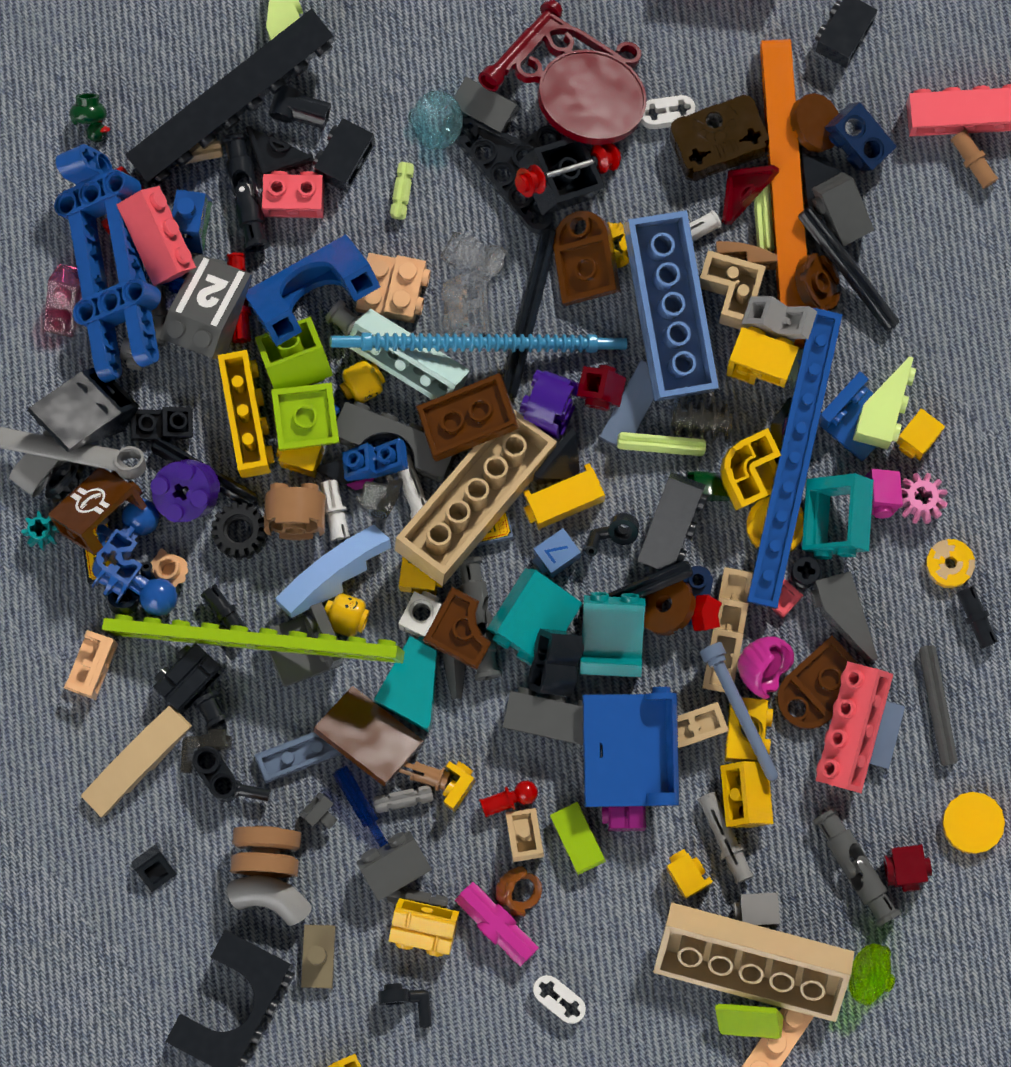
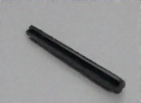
M545 228L540 232L515 331L516 337H519L520 334H524L525 337H528L529 334L533 335L554 251L553 244L556 231ZM516 349L515 352L510 350L503 378L509 398L517 397L528 354L527 349L524 352H520L519 349Z

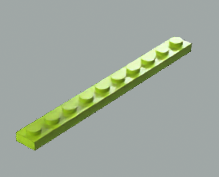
M115 614L114 619L104 618L102 630L112 636L184 643L196 642L197 644L380 662L403 664L405 651L396 646L395 641L378 639L377 644L366 643L365 638L349 636L348 641L336 640L337 636L330 634H318V638L307 637V633L300 631H289L288 635H279L277 630L260 628L258 633L248 632L249 628L238 625H231L230 630L219 629L217 624L206 622L201 623V627L190 626V622L183 620H172V624H163L161 619L144 617L142 622L133 621V617L122 614Z

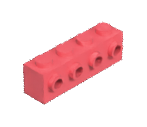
M847 661L846 668L841 675V687L838 698L833 704V716L830 727L825 734V746L822 757L817 764L815 781L862 793L893 674Z

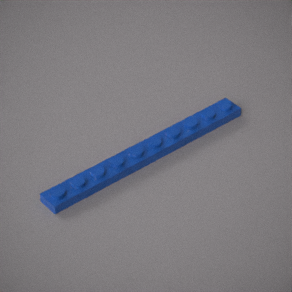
M813 308L817 311L809 339H805L780 449L781 456L778 458L746 601L777 609L843 315L818 308Z

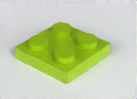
M332 382L271 390L279 451L339 444Z

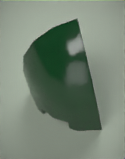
M706 471L687 472V478L706 485L703 493L708 495L707 501H731L719 474Z

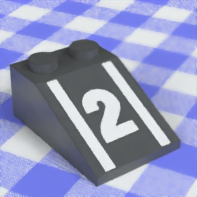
M198 254L194 262L196 268L189 271L169 308L159 339L209 358L218 359L217 355L227 354L253 274Z

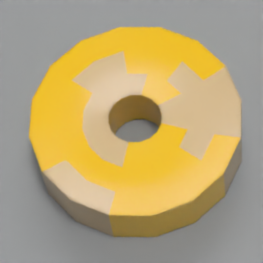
M957 539L939 541L930 549L926 557V571L929 578L943 588L962 586L970 579L975 569V558L972 550L965 543ZM952 559L955 562V567L948 568L945 565V560Z

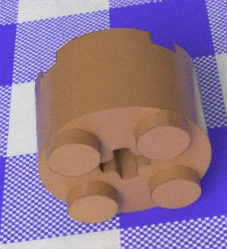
M284 483L271 484L270 491L265 494L264 532L270 536L272 531L278 532L279 538L285 540L313 539V533L319 532V536H322L325 533L326 496L319 491V486L313 483H304L300 487H288Z

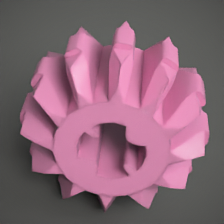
M914 473L912 481L907 478L902 481L904 487L902 488L903 505L900 508L906 507L902 516L906 518L910 513L913 514L912 523L914 524L918 523L920 516H922L925 524H929L931 522V515L938 519L942 515L939 509H945L947 506V502L941 499L947 495V490H937L942 481L937 479L932 484L929 482L931 479L930 473H926L923 480H921L918 473ZM918 493H921L922 497H928L925 504L921 500L915 499Z

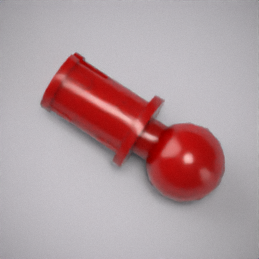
M521 781L515 786L514 791L509 792L508 787H504L505 791L479 799L487 818L490 815L510 808L516 810L514 803L517 802L523 805L533 803L537 799L538 789L531 781Z

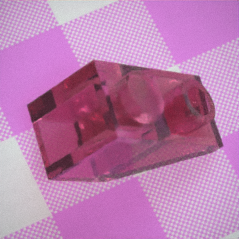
M59 264L48 279L44 320L45 332L70 338L74 336L77 323L73 318V309L76 303L82 299L77 268Z

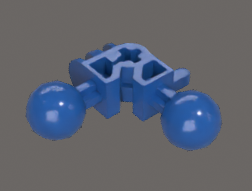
M142 498L147 506L144 510L139 509L132 503H128L122 511L124 526L120 531L118 529L112 531L104 524L97 526L96 534L103 548L97 552L92 565L93 574L97 577L92 587L94 588L101 583L106 587L103 595L108 596L112 592L119 595L116 603L130 589L140 596L141 606L148 614L163 616L169 614L176 607L178 602L176 588L170 581L162 578L148 580L139 574L143 565L135 559L129 560L138 544L135 541L137 537L152 533L160 522L159 511L154 503ZM107 560L112 563L108 567L103 564L106 563Z

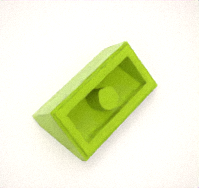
M719 1003L715 1006L719 1031L723 1035L779 1039L782 1036L784 1017L777 1008Z

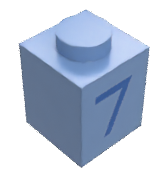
M562 528L533 548L535 558L532 561L541 574L547 572L549 577L553 578L579 560L581 552L564 528Z

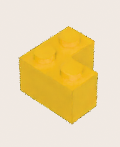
M742 327L729 359L726 375L752 385L755 384L758 378L785 388L799 347L794 346V342L787 338L777 337V339L766 336V333L759 328L749 327L747 329Z

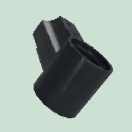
M284 86L274 95L268 115L280 122L293 123V121L324 129L330 116L331 103L304 96L300 91Z

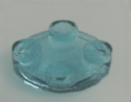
M430 91L423 95L408 115V120L413 125L416 137L427 149H445L452 145L459 137L463 126V115L459 103L451 94L444 91Z

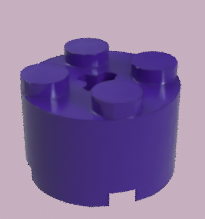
M536 370L531 383L533 390L530 396H524L520 412L523 413L522 416H524L525 420L536 425L550 437L560 439L559 434H564L575 409L572 396L578 397L579 383L545 370Z
M185 459L164 466L156 474L150 486L155 507L171 522H188L209 514L214 509L218 493H220L219 479L214 470L209 465L192 459ZM184 486L189 488L186 495L183 493Z

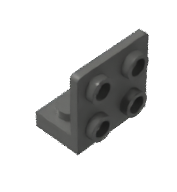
M322 602L310 606L306 615L269 628L277 630L279 635H288L289 631H300L307 633V637L318 638V634L336 636ZM268 651L284 687L338 668L344 658Z

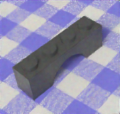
M354 401L353 404L344 403L337 420L340 444L355 448L382 439L395 440L400 438L406 442V446L415 458V469L418 475L441 484L447 479L457 454L435 462L423 427L414 423H410L409 426L398 422L397 417L386 412H382L381 415L370 411L371 408L361 402Z

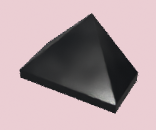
M801 154L800 167L804 209L811 206L816 211L812 199L815 198L812 188L842 173V171L825 157Z
M572 428L534 473V481L538 485L561 482L580 474L576 431Z

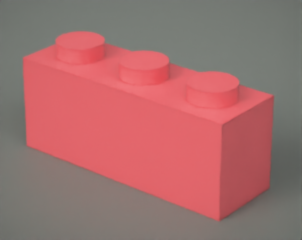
M160 186L140 190L116 204L154 286L171 282L196 268L191 252L185 244L179 226L171 213L167 199L162 193Z

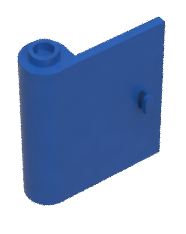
M652 687V693L582 695L584 807L679 806L677 693H671V687Z

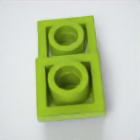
M578 802L550 815L578 875L606 862Z

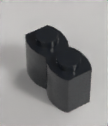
M540 628L535 641L534 660L529 671L528 688L541 694L571 696L578 683L576 666L584 653L583 637L572 632Z

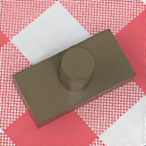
M304 924L302 988L333 989L336 926Z

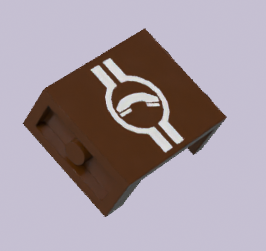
M97 468L47 515L62 536L95 555L103 546L93 530L125 500L141 510H144L147 506L141 498L143 492L136 483L131 480L126 482L116 471L109 472L104 468Z

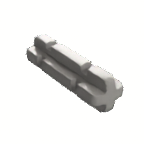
M425 785L418 787V790L412 788L389 793L390 796L385 797V794L375 796L373 798V805L376 813L388 812L390 808L397 810L415 806L418 802H421V804L433 801L434 797L431 786Z

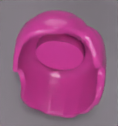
M763 637L751 642L743 649L738 658L737 667L742 681L752 693L760 698L769 699L770 696L767 693L778 690L780 676L792 667L794 652L786 641L778 637Z

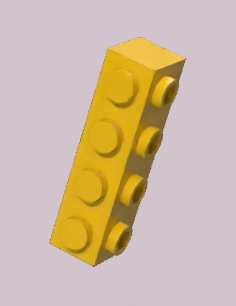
M247 350L217 355L238 472L241 478L271 473L270 464L275 463L272 445L266 446L264 436L270 434L267 417H261L259 408L260 406H265L262 389H256L254 378L259 377L256 359H250Z

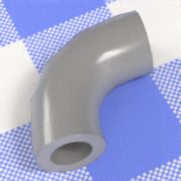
M253 875L230 881L227 886L229 901L236 909L243 910L252 906L266 907L276 912L288 926L301 922L312 910L311 904L297 889L275 877Z

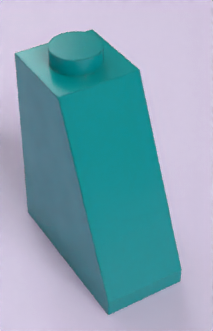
M410 636L402 649L405 651L403 664L394 663L374 698V702L385 710L429 733L432 728L438 654L437 650L423 642L424 637L419 636L415 639Z

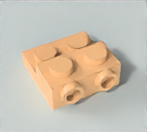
M368 253L367 261L381 287L357 300L356 312L366 313L371 308L385 318L414 323L416 315L422 314L424 298L420 297L422 287H428L431 270L427 269L426 261L400 255L394 258Z

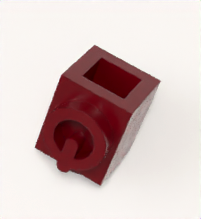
M599 365L598 368L583 366L577 396L585 399L584 406L610 411V406L620 407L626 378L617 374L616 368L611 366Z
M923 844L891 848L888 851L889 855L883 857L888 886L893 885L894 888L902 887L903 892L921 890V885L928 882V876H932L931 861L929 857L925 858Z

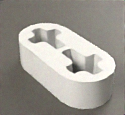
M685 95L649 100L646 102V109L641 123L648 129L671 127L675 119L682 117L680 112L676 111L678 110V105L682 104L685 109H689L686 111L685 116L695 113V103L690 97ZM649 109H655L656 113H662L657 115V120H652L651 116H645L649 114Z
M545 975L536 980L533 988L535 998L547 1009L568 1024H575L583 1019L586 1007L582 999L552 976ZM542 982L546 985L549 982L554 983L553 991L560 996L557 1001L549 995L545 998L540 996L542 990L539 985ZM564 999L569 1004H572L574 1001L579 1004L577 1008L580 1012L579 1016L571 1015L569 1018L564 1015L566 1009L560 1004V1001Z

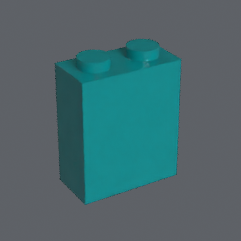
M525 568L486 630L495 635L492 639L506 649L511 646L518 651L516 656L520 660L531 665L534 660L535 641L540 628L566 631L583 603L537 570Z

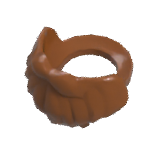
M518 866L504 873L499 878L495 889V897L498 900V904L509 914L524 917L526 915L525 910L532 908L541 898L542 884L539 878L532 873H528L525 867ZM522 879L531 880L534 887L531 897L523 902L512 900L515 884Z

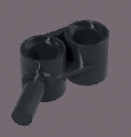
M203 746L195 751L192 759L194 768L210 792L219 801L231 802L235 798L238 799L239 796L269 802L271 789L244 785L242 781L236 780L221 755L214 748ZM207 754L214 755L216 758L214 766L210 769L201 768L200 761L202 757ZM224 779L230 780L232 782L231 791L225 795L219 794L217 792L218 783Z

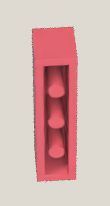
M1011 84L993 89L985 85L976 86L972 90L949 87L938 92H931L930 89H918L909 94L906 103L909 137L958 134L963 130H967L968 133L1011 131Z

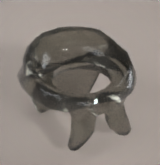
M392 474L384 476L389 482L388 484L369 481L363 484V493L356 496V501L367 511L370 517L381 520L388 518L399 497L404 482L403 478L399 475L396 477Z

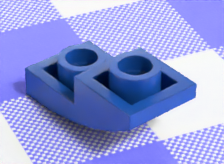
M400 438L376 447L366 443L342 452L344 479L347 481L371 479L408 469L406 442Z

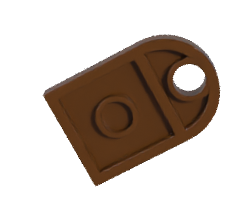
M577 211L566 216L556 229L553 244L562 304L569 306L621 292L613 238L607 222L589 211ZM580 220H585V231L577 235L575 233L576 224Z
M833 636L829 637L788 674L778 689V710L784 720L795 728L814 730L827 724L833 716V704L838 698L841 687V675L846 668L847 661L859 664ZM792 701L801 702L805 707V714L801 717H793L788 711L789 703Z

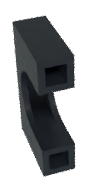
M224 930L211 958L239 972L248 980L254 994V1005L250 1016L238 1028L219 1032L180 1014L165 1042L212 1067H247L250 1061V1057L246 1056L252 1044L257 1046L265 1033V1029L261 1027L267 1016L270 1018L274 1016L280 1004V1001L276 1000L282 988L288 989L295 973L291 972L292 964Z

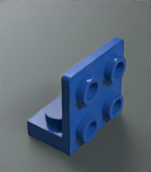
M861 371L820 414L818 425L856 458L864 461L876 446L853 440L860 411L864 403L874 394L866 387L869 378ZM900 415L898 416L897 424L901 420Z

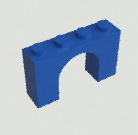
M345 234L248 289L246 300L271 340L278 346L302 332L292 309L296 302L309 291L324 285H340L345 288L354 301H357L381 286L368 261Z

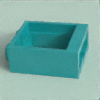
M856 473L807 479L802 550L813 553L814 558L821 560L832 559V555L837 554L841 557H856L858 552H869L874 480ZM850 494L847 541L827 543L830 497Z

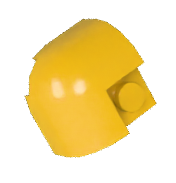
M769 428L739 441L727 450L722 459L720 467L722 484L735 511L771 494L777 467L774 459L781 456V453Z

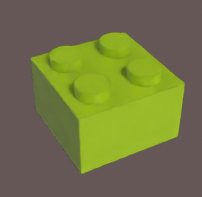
M311 316L297 321L302 330L301 333L278 346L274 344L267 333L255 337L274 389L306 386L322 382L325 378L333 376Z

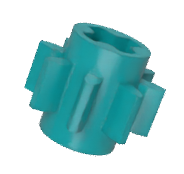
M37 511V517L33 519L25 518L28 526L27 529L21 530V533L24 536H31L27 541L30 547L38 543L42 551H45L47 544H57L54 537L55 533H59L56 526H51L53 522L49 516L45 519L42 513ZM43 525L47 530H44L42 536L39 537L35 532L40 531V526Z

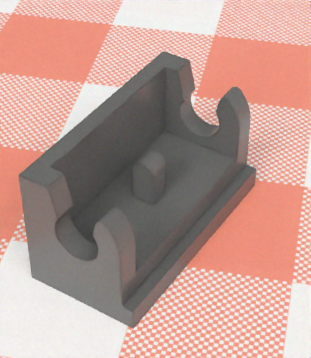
M468 77L464 78L450 103L452 107L501 134L503 132L506 133L520 110L514 102L485 89L481 84Z

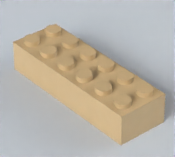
M516 410L514 412L520 429L473 447L396 537L395 551L441 586L448 581L534 479V473L556 448V440L533 423L525 420L524 416Z
M671 902L653 973L836 1022L851 977L854 951Z

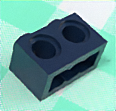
M861 102L849 103L825 126V129L830 133L828 135L830 141L836 147L842 148L848 155L847 160L849 164L861 172L872 171L897 147ZM848 120L853 125V132L851 135H849L845 129V125ZM866 143H868L872 149L869 158L864 153V146Z

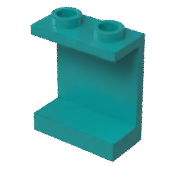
M591 592L590 596L584 595L582 627L584 653L581 657L580 674L625 677L642 676L645 598H640L638 594L624 593L621 594V597H609V594L606 592Z

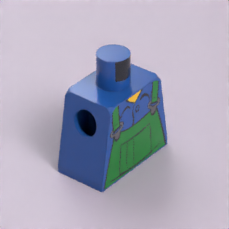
M177 190L172 215L179 226L181 235L188 234L192 236V238L183 237L190 252L203 254L212 199L205 193Z

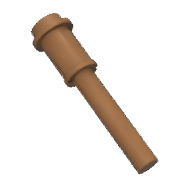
M418 761L415 764L407 762L404 767L422 772L424 775L404 768L399 771V773L409 775L412 781L435 787V790L438 792L440 789H446L451 778V773L446 772V768L443 767L440 770L421 764Z

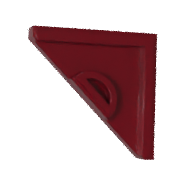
M775 165L728 170L722 223L732 225L779 173V168Z

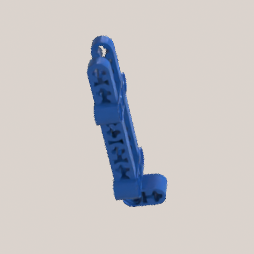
M81 144L56 156V166L63 178L74 183L76 186L63 191L57 196L54 209L59 216L68 219L82 294V299L74 306L73 318L77 324L87 327L95 372L101 381L107 383L122 375V365L115 326L126 322L132 357L138 366L144 368L159 360L151 311L159 305L161 293L156 286L146 282L143 262L116 205L140 191V181L120 170H113L111 162L105 154L86 144ZM107 214L119 284L109 288L107 286L96 218Z

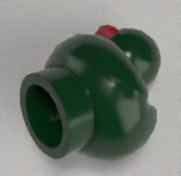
M94 93L76 95V103L72 105L69 111L72 123L74 125H78V123L90 124L87 128V137L96 143L103 141L110 128L102 124L107 117V110L99 103V95Z

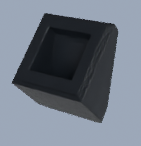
M157 845L152 846L131 862L135 871L151 892L177 875Z

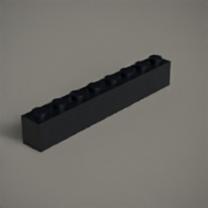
M311 8L125 154L127 159L149 186L153 183L156 185L161 184L171 175L168 171L177 164L179 167L187 164L194 157L192 153L200 146L203 149L210 146L217 139L215 135L223 128L228 131L239 123V116L246 110L251 113L264 102L262 98L270 91L272 94L279 92L287 84L285 80L293 73L296 76L302 74L310 66L308 62L316 55L319 58L326 55L333 48L331 44L334 42V36Z

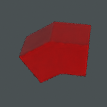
M708 594L697 595L694 615L692 616L694 631H705L720 627L718 613L722 602Z

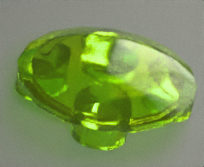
M872 943L865 946L855 957L849 980V990L852 998L857 1003L869 1006L884 991L890 992L894 987L895 977L891 974V950L889 947Z

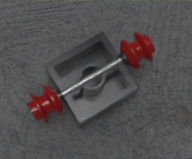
M570 138L540 146L531 150L518 161L521 168L517 171L515 186L523 196L528 198L534 197L541 215L552 213L589 201L602 191L605 186L600 174L606 173L608 169L612 171L617 170L621 161V153L613 143L602 146L594 145L591 152H589L585 143Z

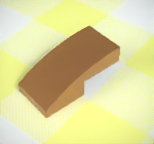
M716 241V253L766 266L765 270L776 269L777 255L766 249L740 242Z

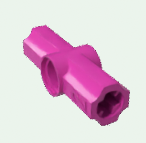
M474 882L467 886L454 900L477 923V928L494 945L498 944L520 967L539 949L516 925L515 919L501 905H496Z

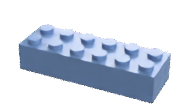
M687 210L628 219L623 225L654 402L713 392L719 386Z

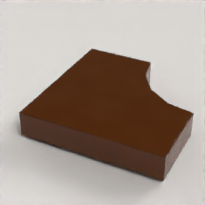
M452 587L423 642L478 670L492 644L491 641L482 635L477 626L476 612L479 601Z

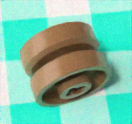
M271 826L233 828L232 844L239 849L251 850V852H239L231 856V873L247 876L262 875L275 878L298 877L299 860L293 856L282 855L281 853L296 852L300 849L301 832Z

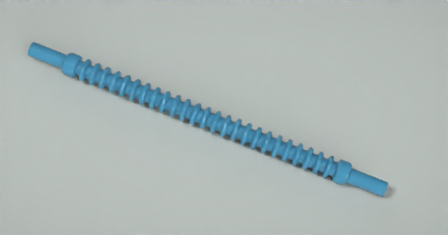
M362 332L361 336H330V347L361 348V351H371L372 348H375L376 351H380V348H384L385 351H388L389 348H392L393 351H397V348H401L402 351H405L406 348L414 351L415 348H418L420 352L423 348H426L428 352L432 348H435L437 352H439L440 348H443L445 352L449 348H452L453 352H456L457 348H460L462 352L466 348H469L470 352H473L474 348H477L478 352H481L483 348L487 352H490L492 348L495 352H498L499 349H502L503 352H507L508 349H511L512 352H515L516 349H519L520 352H524L525 349L528 352H532L533 349H536L537 352H540L541 349L549 352L552 349L555 353L558 349H561L563 353L567 349L571 353L575 349L579 353L585 349L587 353H596L597 350H626L627 338H598L595 334H587L585 338L581 334L578 335V338H575L573 334L569 338L565 334H562L561 338H558L557 334H554L552 338H550L549 334H546L543 338L540 334H537L535 338L532 334H529L528 337H525L524 334H520L519 337H516L515 334H512L511 337H508L507 334H503L502 337L499 334H495L494 337L486 334V337H483L480 333L477 337H474L472 333L469 334V337H466L464 333L460 337H457L456 333H453L452 337H449L447 333L443 337H440L439 333H436L434 337H432L431 333H428L426 337L419 333L416 337L414 333H410L409 336H406L405 333H402L401 336H398L397 333H393L392 336H389L388 333H385L384 336L376 333L375 336H372L370 332Z

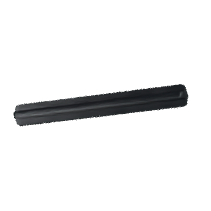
M809 206L803 210L798 217L884 330L889 331L899 323V319L814 208Z

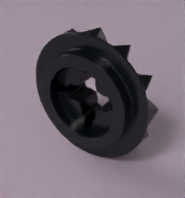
M73 462L61 465L49 478L46 484L45 497L54 503L65 499L70 492L72 493L75 486L79 485L78 481L83 477L84 466Z

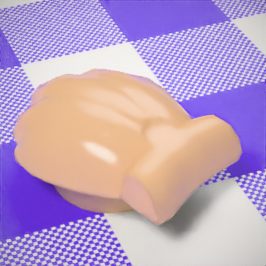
M161 548L150 562L155 579L162 578L168 580L174 587H177L178 584H183L188 573L187 562L182 557L168 554Z

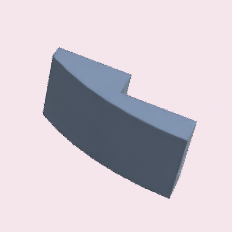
M886 701L869 764L889 769L905 710L904 705Z

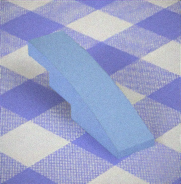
M374 524L353 535L324 554L298 575L275 598L276 603L293 618L307 611L310 606L320 602L323 603L343 593L342 582L366 571V560L391 548L390 538Z

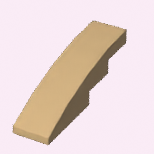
M724 567L718 601L722 602L718 613L720 627L713 628L710 645L722 642L726 651L724 655L726 661L724 663L735 683L737 663L749 603L746 601L753 572ZM707 663L702 689L725 693L714 668H710Z
M169 705L106 767L83 792L81 797L101 818L106 816L125 794L130 793L149 771L158 766L191 729L192 725L172 705Z

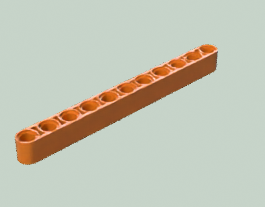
M761 40L760 59L765 128L769 136L767 146L768 166L775 165L779 168V173L770 182L774 254L777 255L778 260L776 265L777 297L780 302L788 307L806 306L800 298L795 281L797 264L800 259L807 255L805 226L798 217L804 210L799 141L797 140L798 134L796 130H792L790 123V112L793 104L796 102L791 40ZM795 339L794 346L802 349L805 339Z

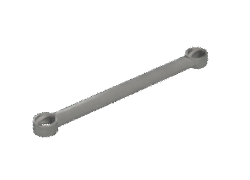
M0 427L1 449L114 470L124 479L138 478L146 470L143 452L134 446H127L117 450L88 444L67 452L58 445L53 437ZM128 458L140 460L134 467H129L123 463Z

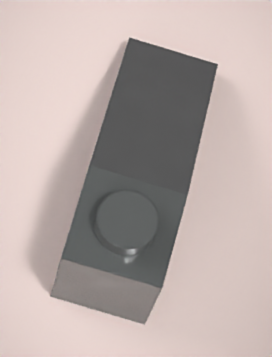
M851 571L816 580L813 585L814 590L810 591L814 608H820L822 616L868 664L875 663L878 657Z

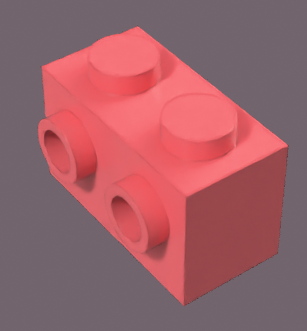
M272 171L271 174H263L262 210L264 217L324 218L325 184L323 176L313 171H303L300 175H288L285 171Z

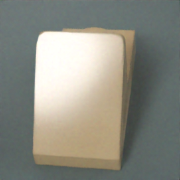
M536 808L506 812L513 862L544 857Z

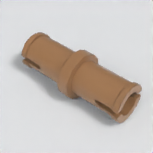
M967 130L961 131L951 139V142L954 143L965 160L964 166L971 169L981 184L982 189L989 187L999 179L984 158L986 154L983 150L980 151Z

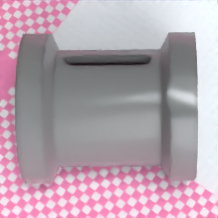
M340 300L330 309L325 319L328 323L333 322L344 331V336H349L354 323L362 316L355 315L346 307V303Z

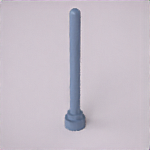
M722 642L712 644L701 650L699 654L704 664L708 663L710 668H714L766 778L769 781H775L778 778V772L724 663L726 661L724 656L726 651Z

